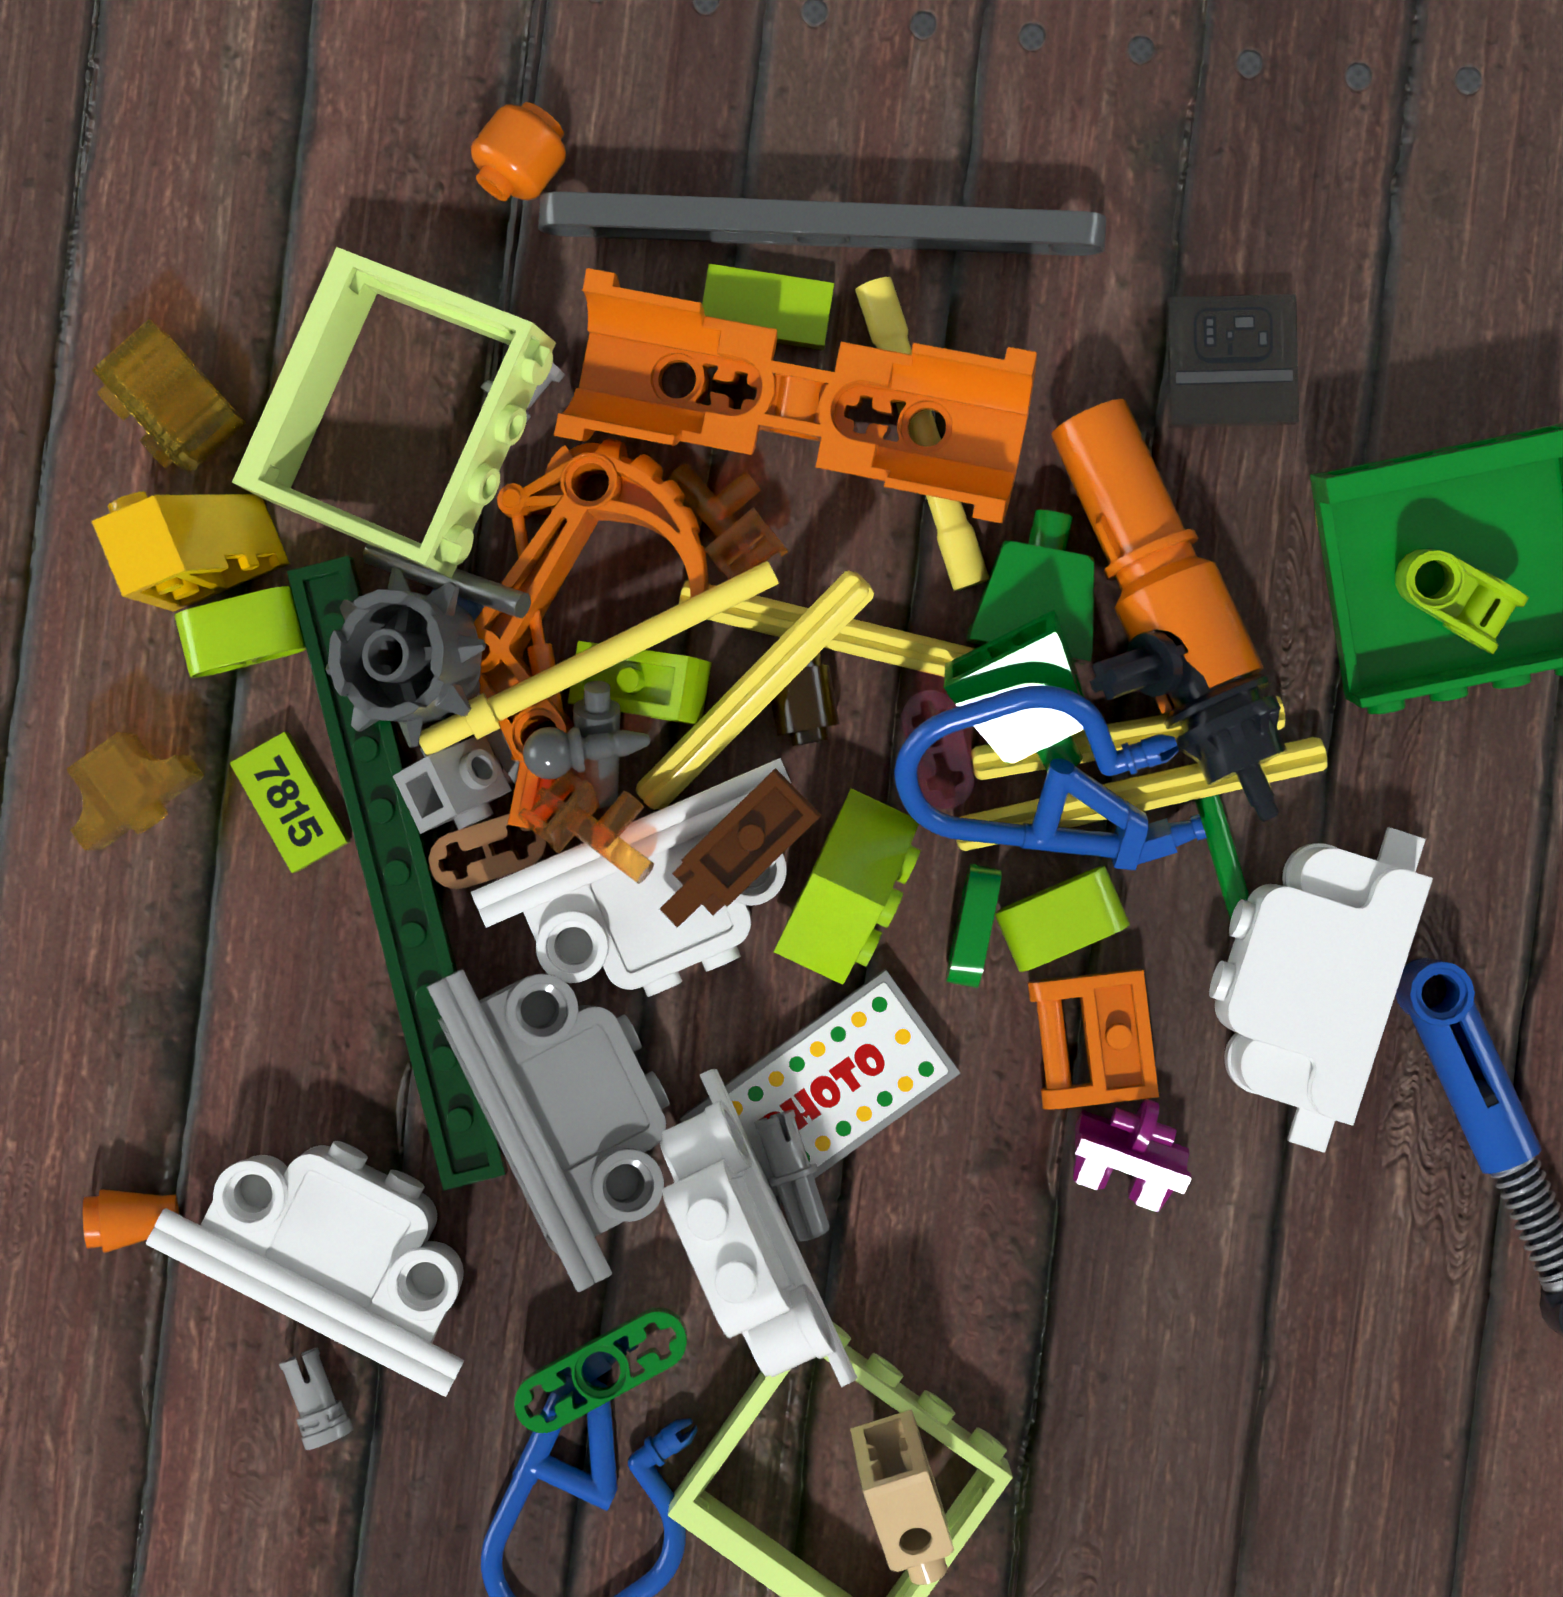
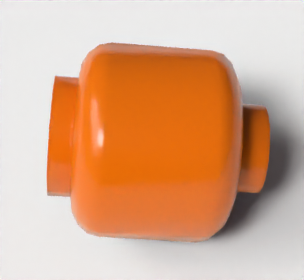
M524 102L521 106L507 104L500 107L471 145L472 159L480 170L476 175V180L489 194L501 201H507L510 196L526 201L537 198L565 162L566 149L561 141L564 137L562 127L548 112L530 102Z

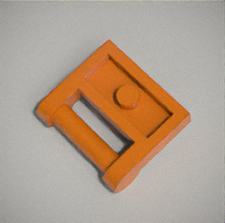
M1143 969L1064 978H1047L1028 982L1030 1002H1036L1046 1078V1087L1041 1088L1043 1109H1065L1159 1097ZM1080 997L1090 1083L1072 1084L1062 999Z

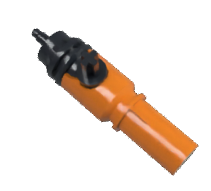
M1115 399L1089 408L1060 424L1052 431L1051 437L1109 563L1103 571L1106 579L1109 581L1116 580L1121 589L1114 610L1129 641L1126 653L1096 662L1092 666L1096 678L1090 681L1091 688L1094 693L1103 691L1107 700L1136 690L1154 697L1161 713H1169L1164 723L1166 728L1182 727L1184 734L1176 738L1179 751L1198 762L1207 784L1212 785L1237 775L1251 807L1255 808L1259 819L1264 822L1278 816L1279 810L1274 801L1275 795L1261 764L1285 753L1287 748L1277 729L1281 708L1275 695L1263 698L1260 691L1272 683L1271 678L1259 673L1264 667L1216 562L1197 557L1192 546L1198 540L1196 532L1193 529L1185 530L1126 400Z

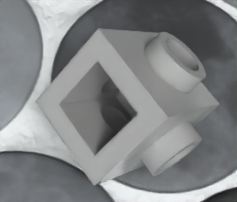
M486 736L478 740L476 737H473L463 742H457L428 756L420 748L424 758L393 775L420 834L451 820L455 821L458 830L479 822L494 814L489 805L491 801L512 791L502 772L501 764L494 755Z

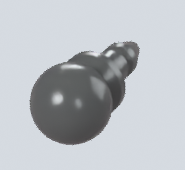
M579 726L572 727L567 734L558 728L545 727L536 730L528 737L523 748V758L527 768L537 777L556 779L565 775L571 767L577 772H585L584 761L588 758L590 760L612 758L613 755L619 757L628 756L647 747L651 739L645 733L628 730L615 731L613 734L608 732L590 734L586 738H582Z

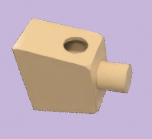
M912 1409L851 1428L863 1494L890 1570L899 1572L907 1569L910 1580L918 1585H926L938 1581L947 1572V1564L944 1557L949 1556L954 1551L943 1505Z

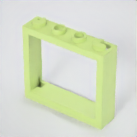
M336 247L232 483L262 499L452 579L457 566L464 562L471 551L474 540L473 529L484 505L491 502L500 484L499 471L509 448L520 439L524 432L527 421L526 410L536 387L542 384L550 373L553 363L552 351L556 342L533 322ZM377 294L510 345L422 544L291 489Z
M832 1322L858 1377L855 1381L899 1413L912 1409L916 1424L978 1468L945 1514L954 1551L949 1556L944 1557L948 1569L1013 1478L1008 1460L1003 1457L1007 1449L981 1428L977 1427L971 1434L951 1420L955 1415L954 1410L933 1393L924 1390L919 1397L902 1385L900 1381L903 1378V1374L881 1356L872 1353L867 1360L848 1346L851 1337L837 1324ZM827 1356L823 1357L825 1360L830 1362ZM790 1370L775 1377H766L761 1371L673 1493L674 1497L669 1504L667 1516L780 1597H852L704 1491ZM906 1569L886 1597H928L938 1581L926 1585L915 1584L910 1580Z

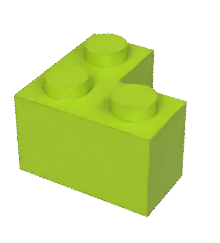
M851 788L789 916L774 953L842 985L855 962L866 967L882 935L881 931L874 928L876 923L888 928L904 893L893 888L896 881L904 885L906 884L920 855L921 850L911 846L919 824L911 816Z

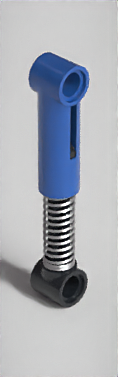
M1431 958L1413 960L1404 966L1395 994L1397 1002L1403 1011L1410 1015L1482 1173L1491 1174L1493 1178H1499L1495 1186L1499 1189L1504 1188L1500 1197L1509 1199L1505 1204V1208L1514 1210L1509 1217L1513 1220H1518L1514 1228L1523 1230L1519 1238L1528 1241L1524 1245V1249L1533 1251L1528 1258L1531 1261H1537L1533 1269L1541 1272L1538 1280L1541 1281L1540 1284L1542 1286L1539 1305L1542 1318L1549 1328L1563 1337V1212L1558 1211L1561 1205L1559 1202L1554 1201L1555 1192L1549 1190L1551 1186L1550 1181L1544 1180L1546 1172L1539 1169L1541 1162L1534 1159L1541 1152L1542 1148L1474 1002L1475 991L1468 974L1453 963ZM1440 975L1446 984V996L1436 1007L1427 1008L1422 999L1423 985L1432 976Z

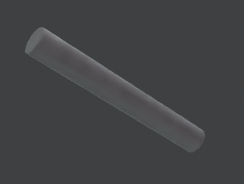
M368 543L363 551L364 562L388 572H391L393 568L400 567L405 578L436 589L448 582H453L459 587L458 597L517 618H523L529 611L531 598L528 593L459 569L455 570L452 579Z

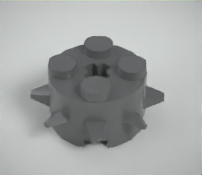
M401 568L391 569L387 590L378 589L357 598L354 602L344 599L339 608L345 622L341 631L333 630L330 637L329 659L325 670L328 675L332 676L334 687L339 695L347 696L353 703L354 710L351 726L357 732L365 730L379 720L397 721L408 746L417 747L423 723L432 724L454 714L467 716L470 712L471 706L468 700L476 697L480 692L481 658L486 644L484 640L478 638L472 615L462 606L456 605L459 587L453 582L446 583L429 595L413 593L408 587Z

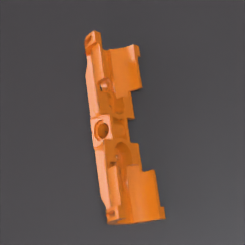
M586 268L582 291L586 296L588 308L587 331L589 332L587 348L579 388H576L567 409L563 413H558L554 436L585 442L591 438L596 430L672 446L682 441L752 455L756 448L758 433L760 430L819 441L820 446L816 468L885 481L884 487L974 504L972 518L1003 523L1015 482L1035 380L1037 352L1007 347L1004 360L913 343L912 355L841 342L835 372L773 361L777 344V329L705 316L703 305L700 302L620 288L619 279L615 273ZM675 363L691 365L696 375L694 389L683 398L667 396L662 387L664 372ZM708 369H718L714 374L713 380L717 383L731 386L737 385L740 376L747 375V384L757 390L755 399H746L743 401L741 409H734V401L725 394L710 392L711 404H701L709 390ZM864 399H871L872 408L875 412L894 417L893 404H905L897 422L899 440L897 442L886 440L892 429L887 425L876 423L869 424L866 433H857V424L848 418L850 408L860 409ZM924 410H933L943 416L946 423L945 434L933 446H920L913 442L910 437V422L917 413Z

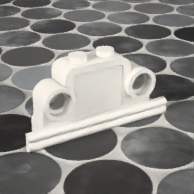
M781 758L472 891L473 900L479 910L483 923L487 928L523 912L536 940V953L539 963L546 973L556 976L566 983H578L594 976L603 966L613 984L627 990L643 987L647 997L680 984L682 979L678 971L702 961L707 972L741 957L737 945L745 940L752 924V915L748 905L765 903L780 891L784 884L787 870L783 853L728 907L724 905L714 916L701 905L677 928L664 916L659 908L683 886L672 874L683 863L681 859L775 768L790 782Z
M1387 827L1377 861L1338 849L1329 844L1312 843L1304 845L1294 851L1286 861L1282 875L1283 886L1277 884L1262 885L1251 893L1247 901L1241 899L1234 909L1229 926V936L1235 937L1228 962L1220 961L1218 963L1209 989V996L1216 999L1215 1012L1217 1018L1225 1027L1235 1032L1225 1049V1067L1233 1082L1242 1089L1297 1107L1287 1138L1289 1142L1325 1153L1335 1120L1354 1125L1433 879L1415 872L1426 840L1424 838Z
M717 1069L708 1070L700 1074V1077L712 1101V1105L706 1107L705 1112L663 1131L662 1140L659 1142L675 1182L662 1189L668 1212L720 1327L728 1338L740 1333L743 1334L762 1373L766 1377H775L815 1357L821 1359L827 1356L841 1387L855 1381L858 1377Z
M333 1141L331 1147L319 1145L308 1149L293 1160L288 1167L281 1160L269 1155L253 1156L231 1165L219 1176L214 1187L213 1201L201 1225L167 1208L161 1212L155 1227L147 1239L146 1245L445 1397L447 1396L465 1360L432 1343L449 1308L458 1296L464 1271L460 1257L450 1246L437 1241H428L437 1222V1210L433 1201L422 1193L425 1186L414 1177L397 1170H390L389 1174L386 1175L366 1165L368 1157L362 1151L346 1143Z

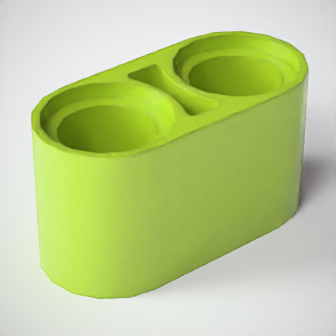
M291 586L260 590L186 609L174 615L190 678L224 673L307 650Z
M1105 865L1083 872L995 912L996 920L1019 972L1031 970L1130 926L1129 919Z

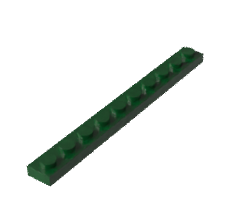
M348 555L289 570L287 574L443 1191L504 1176L508 1172L505 1156L438 1022V1019L442 1017L427 989V986L458 970L435 879L429 869V856L423 833L420 834L393 778V775L406 768L395 721L379 720L365 730L357 732L351 726L354 710L353 703L347 696L339 695L334 687L332 676L328 675L325 670L329 659L330 637L333 630L341 631L345 622L339 608L344 599L354 602L357 598L363 596L354 559Z

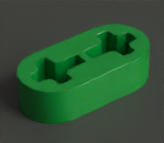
M971 863L968 866L947 964L946 982L973 988L979 987L1000 891L1002 876L1000 869Z

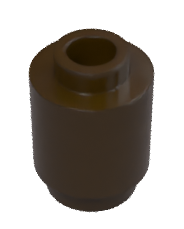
M820 652L771 701L777 736L790 734L792 746L829 740L828 727L840 725L829 665H822Z

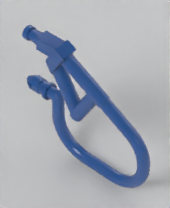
M1047 685L1019 687L941 712L920 724L907 737L896 759L894 771L895 784L900 799L909 815L925 829L950 839L1112 858L1114 868L1136 871L1139 864L1178 853L1176 847L1195 838L1198 841L1207 838L1200 814L1190 816L1191 820L1168 823L1167 818L1148 824L1146 813L1065 759H1053L1050 762L1032 824H1014L954 817L937 810L926 800L918 782L917 769L922 756L933 743L953 732L1027 709H1053L1074 718L1086 733L1098 769L1106 776H1114L1130 771L1131 775L1137 774L1138 769L1169 762L1179 751L1175 737L1163 734L1142 739L1141 742L1131 745L1128 742L1121 744L1122 749L1116 751L1109 728L1099 710L1083 696L1061 687ZM1068 793L1115 824V832L1058 827Z
M627 1336L616 1340L629 1353L639 1347V1345H636L630 1349ZM606 1352L591 1354L583 1363L584 1377L595 1387H608L603 1382L597 1380V1378L612 1368L613 1364L617 1362L616 1358ZM570 1367L559 1371L567 1380L565 1385L550 1393L543 1408L548 1417L556 1414L554 1408L556 1401L571 1391L574 1392L575 1403L586 1400L574 1386ZM611 1400L587 1413L591 1475L550 1456V1452L562 1427L549 1433L532 1431L514 1469L512 1480L483 1541L481 1573L489 1597H516L505 1579L503 1552L528 1495L538 1479L608 1511L618 1489ZM691 1418L676 1419L661 1429L660 1433L656 1436H648L644 1439L645 1445L632 1453L628 1458L630 1471L661 1516L664 1528V1542L660 1556L652 1569L613 1597H653L669 1583L680 1566L686 1544V1528L667 1516L669 1504L674 1494L654 1465L657 1464L661 1467L667 1463L666 1459L677 1454L693 1442L698 1431L696 1425L683 1436L680 1433V1430L692 1424L693 1420Z

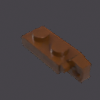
M775 768L681 859L683 863L672 874L683 886L659 910L677 928L701 905L714 916L724 905L728 907L821 814Z

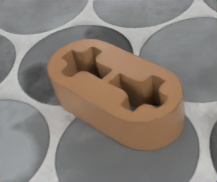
M509 814L448 833L439 838L432 846L429 854V869L435 880L444 887L462 889L481 884L539 863L547 853L549 845L548 831L546 828L545 832L533 830L536 835V842L528 846L529 856L525 859H520L516 850L496 855L492 843L511 836L510 825H507ZM520 827L522 831H532L531 829ZM458 842L462 851L483 847L486 858L470 863L467 866L468 876L461 879L457 870H445L442 859L451 856V844Z

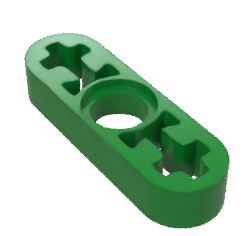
M655 1307L648 1309L530 1373L522 1381L515 1395L514 1408L517 1418L522 1425L533 1432H553L678 1363L686 1349L687 1330L683 1320L678 1314L667 1308ZM655 1322L660 1330L671 1327L675 1331V1335L669 1339L670 1352L661 1355L659 1350L654 1347L637 1355L636 1361L643 1368L637 1372H632L629 1355L616 1340L627 1336L631 1349L647 1338L646 1326ZM606 1352L616 1358L620 1366V1376L614 1384L600 1388L591 1385L586 1380L583 1374V1363L593 1353ZM570 1367L574 1386L586 1400L575 1403L574 1392L571 1391L556 1401L554 1407L555 1415L548 1417L543 1409L532 1412L528 1404H530L535 1396L533 1387L541 1384L546 1392L558 1389L565 1385L567 1380L559 1371Z

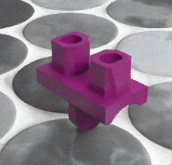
M1145 1099L1136 1114L1116 1107L1111 1120L1082 1110L1075 1125L1073 1180L1083 1186L1099 1190L1105 1189L1113 1168L1133 1175L1128 1187V1198L1136 1205L1158 1212L1174 1190L1184 1194L1191 1180V1172L1187 1171L1190 1154L1189 1148L1173 1143L1177 1132L1175 1128L1157 1122L1160 1106L1155 1101Z

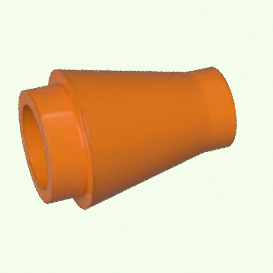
M100 1189L99 1196L84 1197L83 1230L86 1247H102L103 1252L107 1253L147 1240L163 1209L167 1208L179 1214L177 1195L163 1196Z

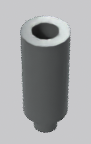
M590 681L584 686V698L574 704L573 727L579 726L582 738H586L590 734L604 732L613 734L615 731L620 730V705L610 699V685L606 682ZM613 755L612 758L590 760L588 758L584 761L585 772H577L573 769L572 798L577 804L587 808H605L613 805L618 800L619 756Z

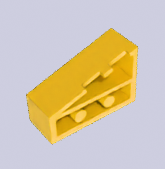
M141 491L112 501L108 504L109 514L92 520L122 597L173 612L290 564L264 499L255 494L153 495L148 497L146 492Z

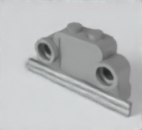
M463 969L427 986L442 1017L438 1019V1022L549 1247L560 1257L576 1291H583L609 1277L613 1273L595 1237L622 1222L637 1221L648 1216L658 1206L663 1195L662 1189L664 1188V1179L660 1167L652 1157L644 1152L652 1149L662 1140V1132L666 1130V1120L661 1109L670 1104L655 1073L651 1071L644 1075L634 1052L641 1049L642 1046L630 1020L625 1014L616 1018L613 1013L605 1008L591 1005L578 1006L577 998L571 987L562 979L548 974L527 976L479 1001Z

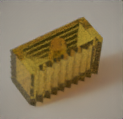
M150 318L92 369L104 384L97 391L98 395L123 421L130 415L136 419L147 432L139 439L140 442L165 468L174 462L177 466L188 472L195 470L200 463L206 461L209 455L213 454L228 438L234 436L236 431L241 429L246 423L168 333Z

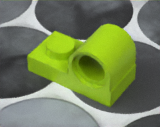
M578 641L576 654L598 643ZM644 650L571 686L568 704L574 705L577 701L584 698V686L590 681H603L610 685V699L620 705V712L695 725L703 717L712 662L685 655Z

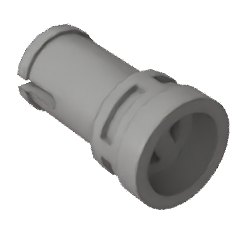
M318 1348L301 1353L309 1374V1379L307 1380L303 1378L295 1356L279 1363L300 1415L296 1418L302 1435L301 1439L305 1450L326 1445L354 1430L342 1401H336L321 1362Z

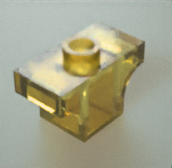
M117 732L66 769L79 787L83 798L81 816L70 831L84 851L103 850L131 829L138 835L158 824L169 814L164 805L205 776L191 756L173 755L168 759L160 760L146 749L136 733Z

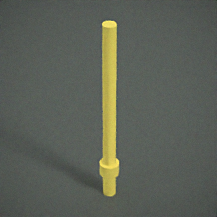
M768 561L761 563L489 698L482 693L468 700L471 710L467 716L454 714L422 730L419 743L426 756L473 734L478 740L500 729L499 721L778 585L775 573Z

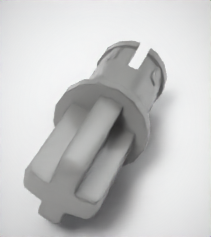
M788 1110L771 1115L770 1119H760L754 1122L759 1131L773 1175L767 1180L770 1186L776 1185L791 1233L798 1242L808 1241L825 1234L829 1230V1223L813 1177V1173L818 1170L817 1164H809L794 1118L795 1112L794 1110Z

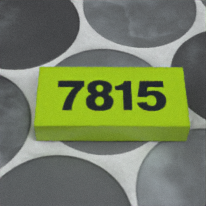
M289 732L279 734L230 762L231 767L291 873L299 872L351 842Z

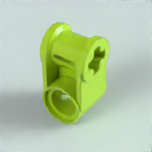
M1415 550L1407 554L1399 562L1395 572L1396 588L1408 603L1443 622L1444 627L1491 654H1494L1499 645L1495 639L1515 607H1524L1529 599L1524 593L1483 570H1477L1454 555L1441 550ZM1433 560L1442 567L1444 583L1436 594L1424 597L1417 590L1415 576L1417 570L1424 563Z

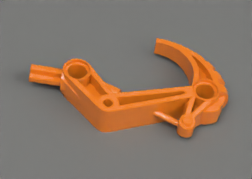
M610 438L604 440L601 444L586 443L572 449L564 445L551 458L545 475L524 488L516 483L505 485L499 491L497 504L499 509L512 519L518 560L501 584L528 593L531 598V605L523 618H517L485 606L475 619L474 626L478 638L484 640L486 644L481 658L480 694L484 693L489 698L555 665L552 644L545 643L542 619L598 521L631 523L646 527L662 535L676 548L682 558L689 578L690 598L709 590L707 556L705 547L701 544L698 536L700 528L692 508L683 505L685 495L677 482L674 480H662L663 468L653 458L642 454L635 460L628 458L625 444ZM594 474L608 475L609 486L601 498L594 501L582 500L581 488L588 477ZM532 514L549 515L529 543L525 520ZM532 638L533 646L527 648L530 662L529 668L523 659V652ZM560 692L499 721L501 730L512 752L511 760L520 762L507 825L545 832L555 779H543L530 772L524 762L523 748L528 737L542 722L553 721L556 727L566 734L573 727L572 720L563 710Z

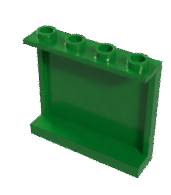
M1563 423L1310 475L1345 699L1360 708H1366L1368 714H1386L1406 708L1405 699L1429 695L1430 701L1455 700L1469 694V686L1489 682L1492 683L1493 688L1498 689L1519 687L1531 682L1532 673L1554 669L1555 675L1563 676ZM1419 549L1441 550L1450 553L1477 570H1483L1501 579L1529 597L1524 607H1515L1495 639L1499 646L1494 654L1477 647L1443 626V622L1408 603L1399 594L1395 585V572L1399 562L1407 554ZM1433 560L1424 563L1417 570L1415 576V585L1418 592L1424 597H1429L1436 594L1442 588L1444 583L1442 567Z

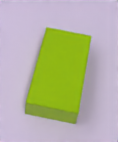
M708 264L702 305L705 316L777 329V343L824 350L834 283Z

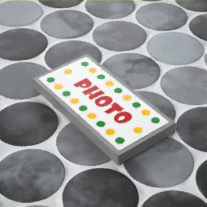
M884 969L724 1086L766 1178L768 1179L773 1175L759 1131L756 1129L754 1122L763 1118L770 1119L771 1115L794 1110V1118L809 1164H817L818 1170L813 1173L815 1179L961 1073L893 978ZM708 1096L684 1113L680 1120L684 1122L705 1112V1108L712 1105L710 1097ZM776 1185L770 1186L778 1204L782 1203Z

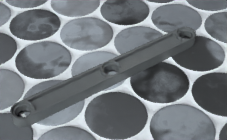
M550 192L540 195L538 230L549 235L581 238L1085 256L1105 251L1106 216L1096 212L1075 210Z

